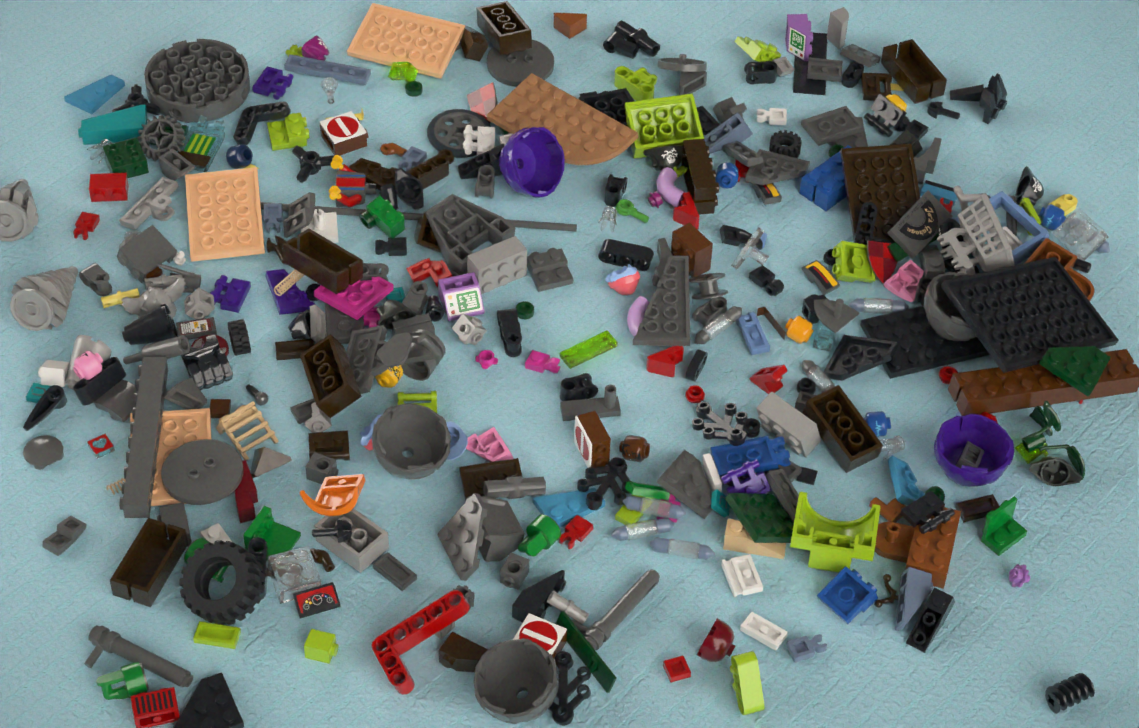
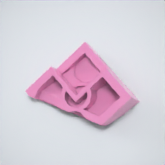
M910 259L898 269L896 274L886 280L883 286L898 297L913 302L924 270Z
M495 427L478 437L476 434L468 437L466 449L489 462L514 459Z

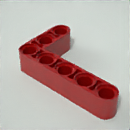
M453 590L384 632L372 642V650L389 681L400 694L410 693L415 685L400 655L468 613L470 605L460 591Z

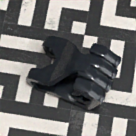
M215 334L206 336L207 341L203 347H190L189 353L181 355L189 377L193 379L200 391L220 385L224 381L231 380L233 377L226 354L221 352Z

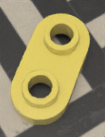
M1064 194L1050 204L1064 210V216L1076 209L1078 201L1075 196Z

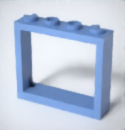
M1003 191L989 198L994 210L1002 207L1034 236V238L1012 250L1015 265L1030 257L1046 238L1049 239L1047 229L1040 226L1034 217L1029 216L1023 207L1018 206Z

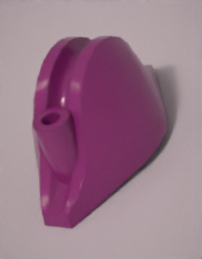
M318 35L307 41L302 47V55L307 58L325 61L326 57L324 55H329L330 53Z

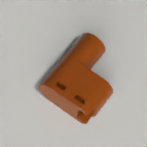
M875 497L869 504V507H872V504L880 505V515L889 522L900 520L902 518L900 515L901 509L906 507V505L898 502L896 498L886 505Z

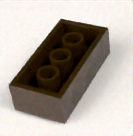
M508 1L476 8L478 27L500 55L532 48L531 29Z
M328 335L300 355L316 405L329 418L362 397L345 348L334 336Z
M839 385L806 401L802 413L817 424L820 438L846 473L879 456L883 444Z

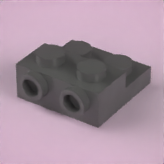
M550 248L547 252H533L527 256V268L538 292L573 284V277L567 266L568 261L562 248Z

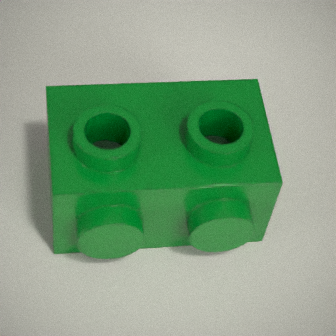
M378 196L366 206L367 212L374 218L376 226L389 238H395L405 230L404 215L400 211H396L389 200H384L381 196Z

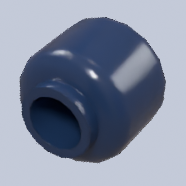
M240 144L232 146L227 150L226 159L232 168L247 167L252 162L253 154L247 145Z

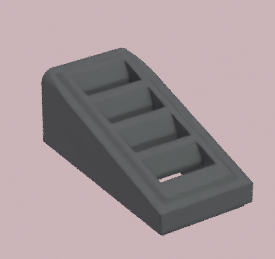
M967 441L955 466L960 469L962 465L978 468L984 450Z

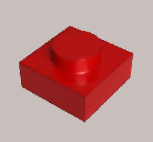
M683 655L663 661V667L670 682L691 677V671Z

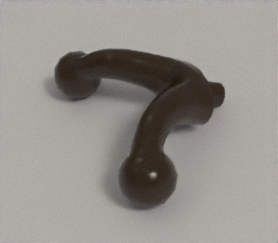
M885 574L883 580L891 596L876 600L874 605L877 608H880L883 604L894 603L895 599L898 600L897 590H894L889 585L891 580L889 574Z

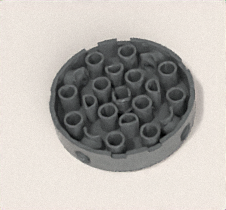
M197 39V42L187 43L184 40L172 44L173 47L166 50L163 48L157 52L145 68V85L149 102L157 105L162 115H168L171 119L175 118L186 123L206 122L224 117L238 109L244 103L250 91L249 69L243 54L240 55L233 46L217 40Z

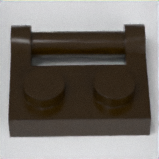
M862 72L863 100L875 101L879 94L885 97L893 95L891 93L892 76L890 74ZM880 82L884 84V92H880Z
M348 430L308 433L309 458L315 452L333 459L350 460Z

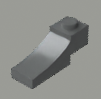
M935 137L932 145L923 155L918 158L914 157L919 184H923L926 173L933 174L941 138Z
M665 238L658 239L657 253L660 263L658 267H655L654 275H652L654 286H657L669 257L673 256Z

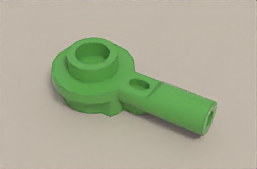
M622 199L616 204V211L620 215H631L644 223L648 222L649 217L637 211L631 201Z

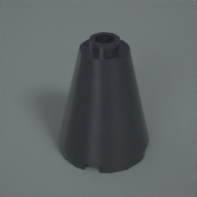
M166 304L160 305L125 326V331L122 332L124 341L129 342L130 345L146 344L178 336L174 320L169 315L171 312Z

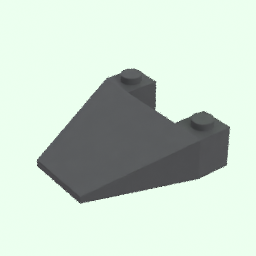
M451 194L425 212L448 268L455 271L458 275L467 274V256L473 254L471 251L486 241L494 245L515 236L516 228L506 219L454 194Z

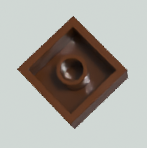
M691 223L673 231L671 253L673 256H689V275L696 277L709 271L711 268L713 243Z

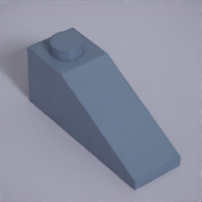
M737 112L705 135L704 140L706 146H709L711 154L723 150L724 144L735 141L741 143L753 135V133Z
M908 567L901 574L895 623L896 631H900L909 622L926 597L932 592L933 582H931V573Z

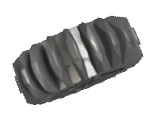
M160 114L158 119L156 116H153L152 121L147 119V125L142 124L143 130H138V133L141 135L137 137L146 157L152 158L153 161H157L160 156L171 149L181 152L179 147H183L184 143L182 141L186 140V137L183 135L185 131L181 128L182 125L175 118L171 119L168 115L164 118ZM165 127L173 129L174 134L167 132ZM149 143L156 144L158 150L150 148Z

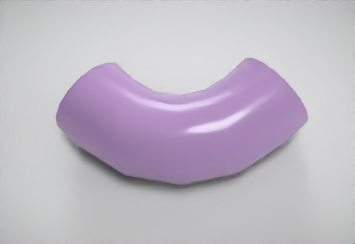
M668 167L663 168L656 181L658 193L664 201L674 207H679L685 191L678 189L674 185L677 180L676 172Z
M639 296L629 308L627 324L633 336H636L638 327L642 323L649 301L643 296Z

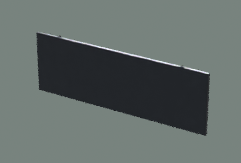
M813 32V42H810L812 45V55H809V57L826 59L827 33ZM795 55L793 93L825 95L826 80L808 79L809 60L804 61Z

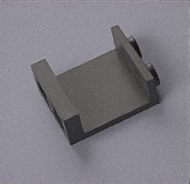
M152 225L120 247L117 258L121 265L129 269L135 279L143 283L146 275L158 267V263L172 262L177 254V250Z

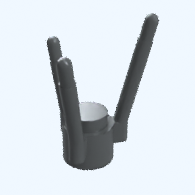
M157 264L158 267L182 274L184 282H186L185 286H187L183 293H193L194 289L200 288L201 275L164 264Z

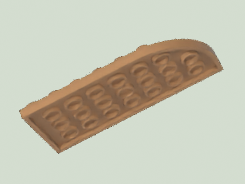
M533 73L486 115L487 120L512 134L527 127H544L556 136L558 143L562 146L565 163L573 165H593L613 159L639 138L638 132Z

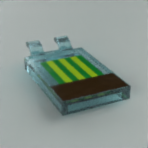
M200 116L197 126H191L186 135V140L183 141L184 146L180 147L181 152L178 153L195 166L193 170L208 171L225 139V127L222 126L224 120L216 119L214 128L208 127V123H206L207 117Z

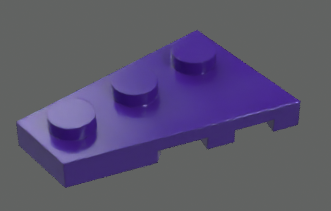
M285 269L266 271L265 275L279 315L309 310L310 306L315 305L313 301L310 302L307 294L301 291L296 286V283L286 290L282 296H278L274 292V287L289 275Z

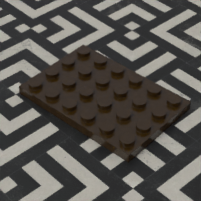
M912 144L841 148L840 154L853 239L862 205L866 202H872L877 207L872 237L895 242L887 232L920 198ZM867 208V214L865 218H869V215L871 213L870 209ZM868 224L860 225L863 231L870 230ZM862 236L860 244H864L865 237Z

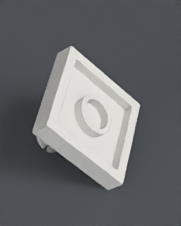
M315 209L310 224L301 229V233L311 229L333 243H339L336 212L324 213L323 210L319 209V213H317V209Z

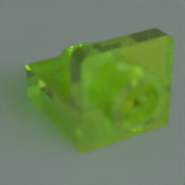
M408 61L393 62L388 77L391 80L415 81L418 70Z
M1022 442L1015 447V450L1027 464L1041 454L1045 457L1049 455L1047 450L1040 452L1039 449L1028 453Z

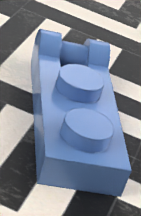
M748 312L747 315L741 314V317L736 320V324L742 332L751 355L769 352L770 345L755 312Z

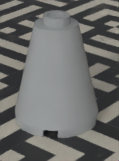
M77 336L65 380L70 389L74 390L73 386L81 380L73 370L74 360L86 351H90L94 354L98 353L103 362L110 358L112 351L102 341L98 340L96 343L91 340V336Z

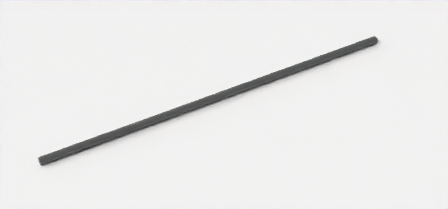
M260 202V203H261V209L264 210V204H269V203ZM282 204L283 211H288L289 204ZM315 206L317 213L321 209L324 213L336 212V215L359 216L362 212L367 211L365 209ZM401 212L405 220H419L423 215L422 213ZM506 219L512 226L518 228L577 231V224Z

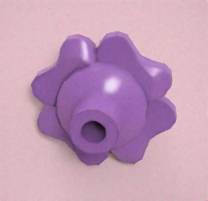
M1017 564L1010 570L1009 581L1012 582V587L1018 586L1021 588L1023 583L1030 581L1029 570L1026 569V565Z

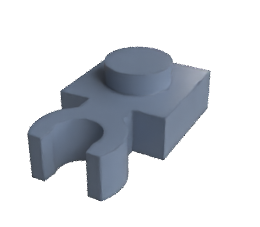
M411 146L402 156V161L398 164L399 168L406 167V171H408L413 166L416 167L427 158V152Z
M282 203L264 204L263 219L264 223H266L267 233H270L271 227H276L277 233L280 232L279 222H283Z
M821 634L815 635L812 640H808L807 636L787 641L786 647L793 661L796 663L813 658L815 652L821 653L826 651V643L818 644V642L822 641L823 636Z

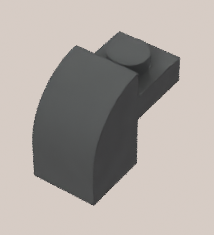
M733 97L718 102L714 106L713 111L718 121L722 124L737 112L742 117L747 108L744 103L736 105Z

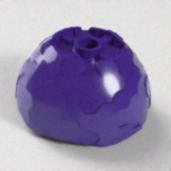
M527 127L517 131L508 139L501 150L499 166L504 179L514 191L540 198L548 196L558 186L564 172L565 156L556 136L544 127Z
M977 414L956 416L945 421L941 425L934 443L936 461L945 475L956 484L967 487L983 486L997 481L1003 475L1008 465L1011 464L1015 452L1013 440L996 421ZM967 441L984 450L978 468L962 465L960 469L955 466Z

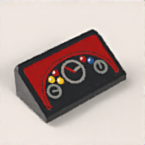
M333 582L293 594L294 604L300 619L341 607Z

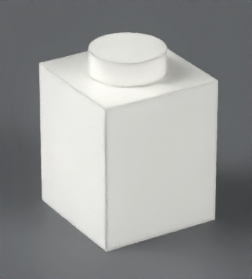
M46 360L39 367L38 371L41 385L64 387L67 384L65 380L70 362Z

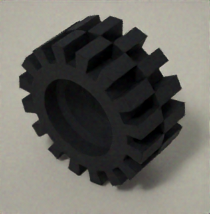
M784 130V133L778 131V133L775 132L771 136L769 151L798 158L802 140L798 137V134L795 133L793 135L792 131L790 133H787V130Z
M244 319L228 322V331L234 355L250 353L251 347Z

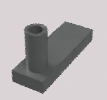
M607 385L605 387L604 398L560 401L563 421L575 420V416L591 411H596L599 418L621 416L619 399L616 396V387L614 385Z

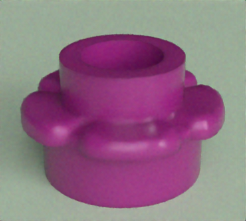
M657 191L649 193L648 201L650 205L659 208V205L663 204L661 196Z

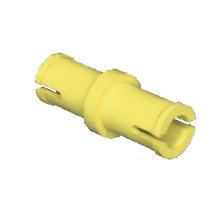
M138 288L124 292L117 291L116 294L101 297L103 308L118 304L121 305L123 303L122 299L125 297L139 298L140 295Z

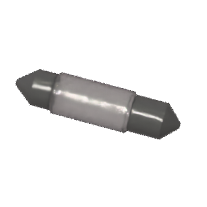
M733 306L725 313L720 314L696 334L694 343L705 344L709 340L714 339L741 317L742 308Z
M803 360L802 370L808 378L814 381L821 393L835 387V384L818 365L811 360Z

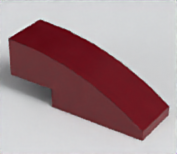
M246 460L242 461L243 477L235 490L237 514L240 524L256 518L253 503L258 502L257 489Z

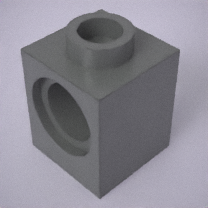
M315 452L305 466L306 478L319 484L323 483L325 477L338 475L336 459Z
M510 553L500 570V583L506 587L519 590L529 573L530 559Z

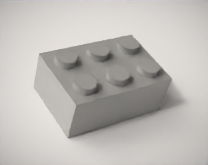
M516 236L468 255L467 273H475L481 294H484L527 275V249Z
M771 391L756 408L759 415L758 418L761 421V427L767 433L772 432L775 434L776 438L782 436L785 443L790 445L791 450L797 455L802 454L804 457H807L821 442L817 424Z
M354 508L344 515L325 516L314 525L315 529L333 528L337 525V520H343L351 524L352 530L343 531H352V537L344 542L338 543V538L335 536L315 538L317 542L360 573L389 548L388 532Z

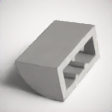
M844 7L830 12L827 39L838 49H841L845 44L849 13Z

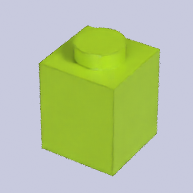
M311 629L304 644L305 658L330 664L332 657L337 655L339 645L336 644V635Z

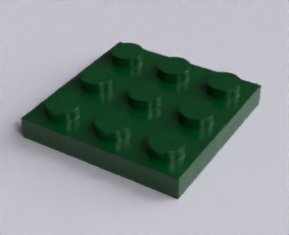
M729 493L726 496L725 500L754 543H791L794 524L773 494Z

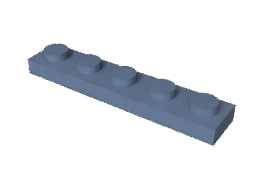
M291 54L284 64L286 71L366 85L371 75V69Z

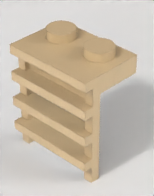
M254 401L246 406L242 405L232 414H227L220 418L219 424L216 427L220 435L224 432L227 433L246 461L249 460V457L245 452L271 438L274 444L279 442L275 432L268 426L267 420L265 421L262 417L261 411H258ZM258 418L261 424L235 438L233 432ZM264 428L267 434L242 448L239 442Z

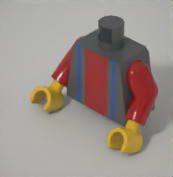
M335 155L332 158L331 167L333 169L339 168V170H337L336 186L333 185L329 189L330 199H336V207H353L364 204L366 194H376V183H366V175L364 173H357L345 164L342 165V157Z

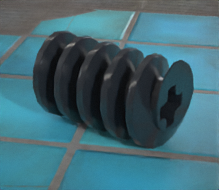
M1078 673L1060 683L1049 686L1045 691L1047 704L1056 714L1060 712V709L1064 711L1067 709V706L1072 707L1074 703L1079 704L1081 700L1085 701L1089 696L1093 697L1095 694L1093 683L1083 673Z

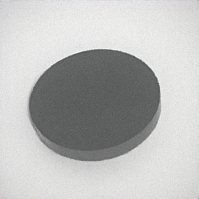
M680 54L679 58L658 59V67L673 71L700 72L707 70V62L688 59L686 54Z

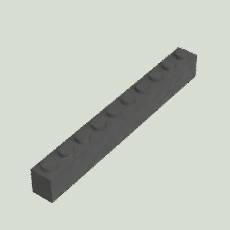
M143 357L142 365L138 366L140 379L136 380L138 393L134 395L136 407L132 409L134 422L130 423L132 437H128L130 452H126L128 467H124V479L126 481L122 482V494L124 496L120 497L119 501L120 510H123L125 518H150L165 401L163 395L166 393L168 378L167 357Z

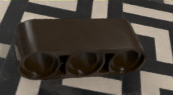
M438 154L407 172L421 182L423 189L449 175V158L444 154Z

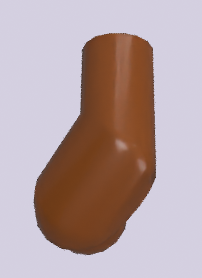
M385 143L380 147L384 155L397 154L402 157L407 152L405 148L395 143Z

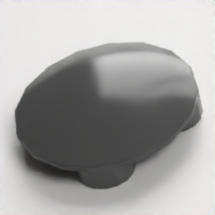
M50 435L38 436L26 444L23 455L28 463L34 465L35 469L41 470L64 457L63 445L56 437Z

